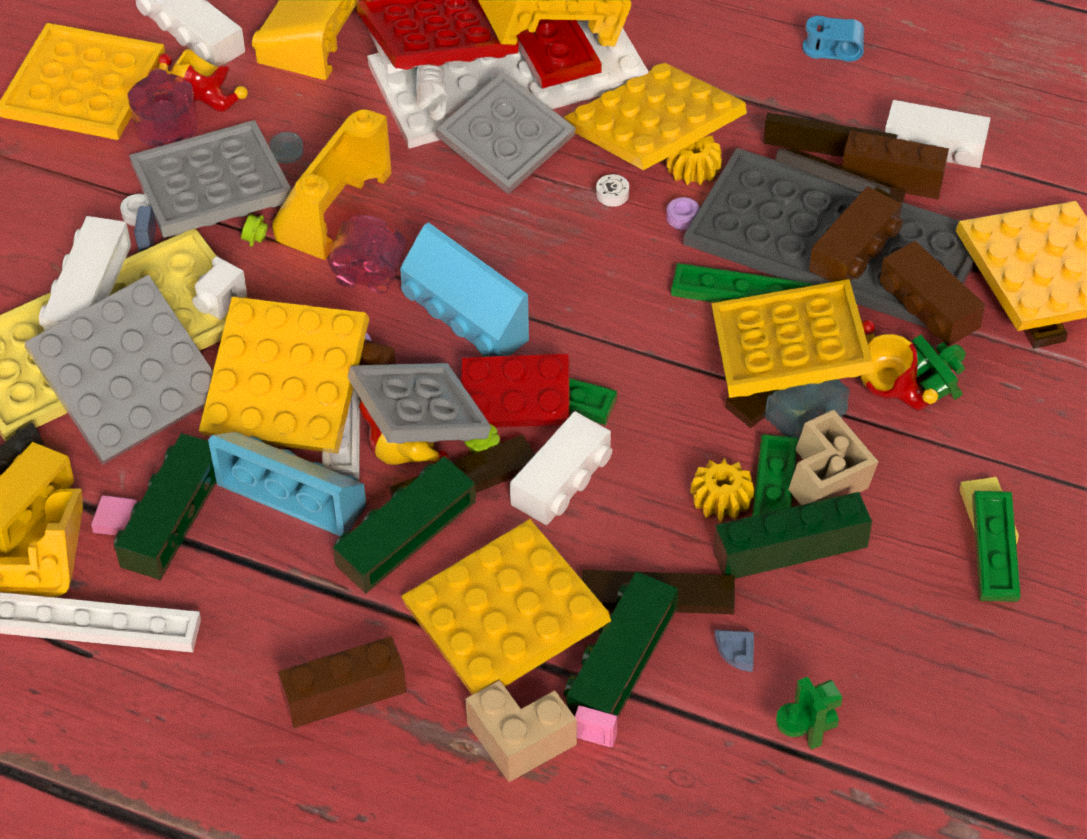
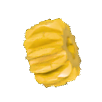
M713 136L701 138L667 157L666 166L668 172L674 175L675 181L684 179L686 185L691 182H697L701 186L704 180L713 181L715 174L719 173L722 164L720 144L714 142Z
M725 457L720 464H716L709 459L706 468L698 467L695 478L691 482L692 497H694L695 509H703L705 518L715 514L720 522L725 515L736 520L739 511L747 512L750 507V501L754 497V486L751 482L750 471L741 470L740 462L729 465Z

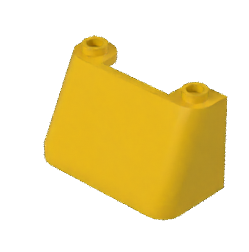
M279 0L261 29L257 30L253 36L252 47L256 52L257 63L327 80L332 72V65L327 64L330 51L336 52L338 49L336 36L353 9L357 7V0Z
M478 0L500 43L516 45L518 40L516 36L521 31L528 29L529 32H535L540 19L589 20L588 27L592 33H597V40L600 45L615 46L631 9V0Z
M358 110L346 119L296 182L272 222L273 235L276 241L326 260L334 249L333 240L326 235L328 233L327 224L324 223L323 214L346 184L361 189L364 186L365 180L377 178L378 182L384 184L391 175L387 116L370 110Z
M58 489L50 493L45 502V515L8 555L0 552L1 593L55 598L67 592L73 577L83 511L82 489Z

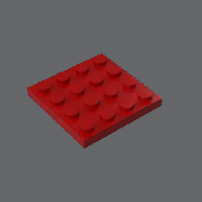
M357 0L358 15L395 69L409 70L415 66L428 64L441 66L446 62L452 61L472 62L477 58L484 57L503 58L508 54H517L519 52L518 40L516 45L500 43L478 0Z

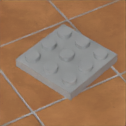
M502 71L437 127L436 136L509 194L575 135L576 128Z
M448 363L350 366L348 380L388 443L402 444L405 442H437L442 440L468 441L471 439L488 438L491 429L490 424Z

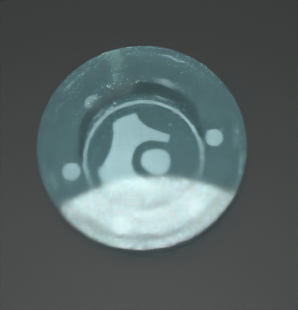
M292 132L277 134L270 142V149L276 161L280 163H293L299 160L304 153L301 137Z

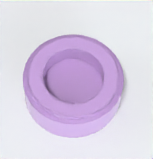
M685 197L672 200L667 206V222L676 229L687 230L700 209L699 204L693 199Z

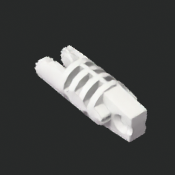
M420 65L416 73L417 106L421 109L428 106L429 116L434 120H442L446 110V86L443 65Z

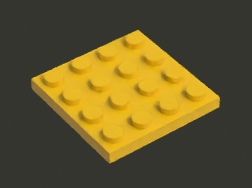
M46 23L0 100V117L119 140L159 67L158 57L165 53L164 44Z
M667 63L654 66L649 73L631 78L619 88L603 93L600 98L591 103L577 107L574 112L564 116V119L576 128V134L644 171L745 115L747 110L744 101Z
M1077 201L959 221L955 230L1017 331L1087 318V216Z
M850 279L711 303L729 398L749 396L754 393L771 390H785L794 386L812 383L819 384L829 380L846 377L853 378L863 374L874 373L872 357Z
M232 297L199 432L203 436L238 432L248 437H257L269 445L339 454L354 389L348 380L350 366L359 365L370 317L365 312Z
M531 519L401 596L406 608L472 695L499 680L504 687L611 622L607 609Z

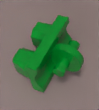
M921 334L914 338L912 341L917 351V377L927 370L933 374L920 383L922 390L925 391L930 388L936 390L938 394L937 400L948 394L953 400L962 396L963 393L957 386L958 378L951 370H954L957 374L965 370V366L961 363L966 356L965 350L960 345L955 344L948 347L943 342L936 348L940 353L938 355Z
M808 676L798 680L794 703L783 705L777 712L776 725L780 732L789 737H799L807 733V744L811 750L821 746L823 733L838 727L839 718L834 708L842 705L843 698L834 682L828 680L814 686Z

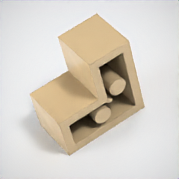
M832 410L805 422L796 447V451L804 460L797 463L788 490L801 505L862 492L868 489L879 461L836 411Z
M499 680L466 698L467 724L508 782L577 745V719L556 691L520 709Z

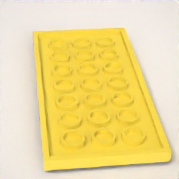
M196 229L186 231L125 259L110 295L149 275L199 351L221 341L227 314L219 320L209 313L204 314L200 312L192 302L193 297L196 296L195 284L203 274L208 273L213 268L212 260L216 257L215 253ZM51 292L0 315V434L5 442L16 434L17 429L24 428L30 422H33L37 428L67 414V411L24 347L26 341L44 332L43 326L39 323V314L42 306L47 305Z

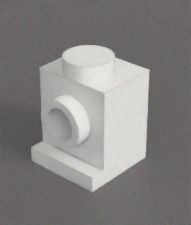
M216 256L212 260L213 268L208 273L203 274L195 284L196 296L193 297L192 302L200 312L204 314L209 313L221 320L228 313L231 298H244L247 295L244 271Z

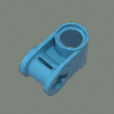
M814 16L807 20L805 28L808 34L802 45L803 52L807 56L815 59L826 58L847 62L856 61L862 57L864 53V26L861 22L854 19H836L824 16ZM818 25H821L820 32L817 31ZM817 43H820L819 49H816Z

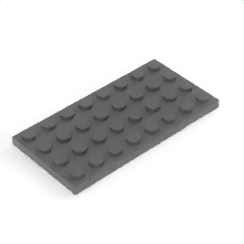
M736 148L684 234L683 245L782 279L811 283V285L830 283V281L809 271L812 247L861 192L773 159ZM900 202L902 203L900 219L903 220L899 233L894 238L889 237L880 255L877 258L872 257L859 279L854 278L850 283L856 304L928 328L917 316L909 313L905 305L892 293L887 292L880 283L883 258L911 242L917 241L963 284H965L975 262L955 231L959 220Z

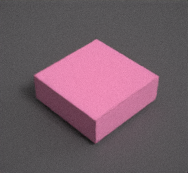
M102 495L91 524L93 533L116 536L121 529H125L131 519L132 509L138 500Z
M578 706L575 714L577 719V738L613 747L617 737V716Z

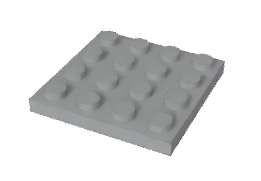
M255 120L129 155L131 166L149 206L152 207L153 216L163 238L180 235L185 231L203 226H212L217 222L237 216H246L251 212L265 208L280 206L285 202L292 190Z
M149 275L29 339L24 344L25 349L101 465L106 464L205 407L213 370Z

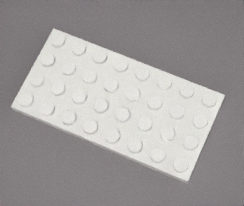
M577 20L602 63V73L541 89L520 49L517 54H508L503 58L484 57L477 58L472 62H446L443 65L446 86V110L442 120L438 121L429 116L428 106L423 109L417 106L416 73L418 67L388 74L379 53L367 56L368 66L408 149L440 140L436 136V128L502 71L551 109L599 97L605 92L613 91L626 84L631 78L649 73L623 28L615 46H601L597 40V33H592L588 27L589 20Z

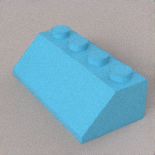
M429 222L425 224L400 268L402 292L409 300L416 301L423 306L433 318L440 319L450 326L457 336L464 337L474 344L481 354L490 357L510 356L529 341L528 294Z
M238 432L212 435L208 440L217 485L338 536L350 531L366 507L364 483H361L353 476L341 475L327 469L321 463L309 462L295 456L289 450L277 449L265 444L257 437H248Z

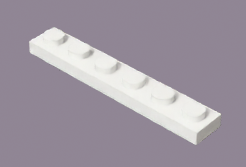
M0 592V634L193 653L201 623L200 613L197 611Z

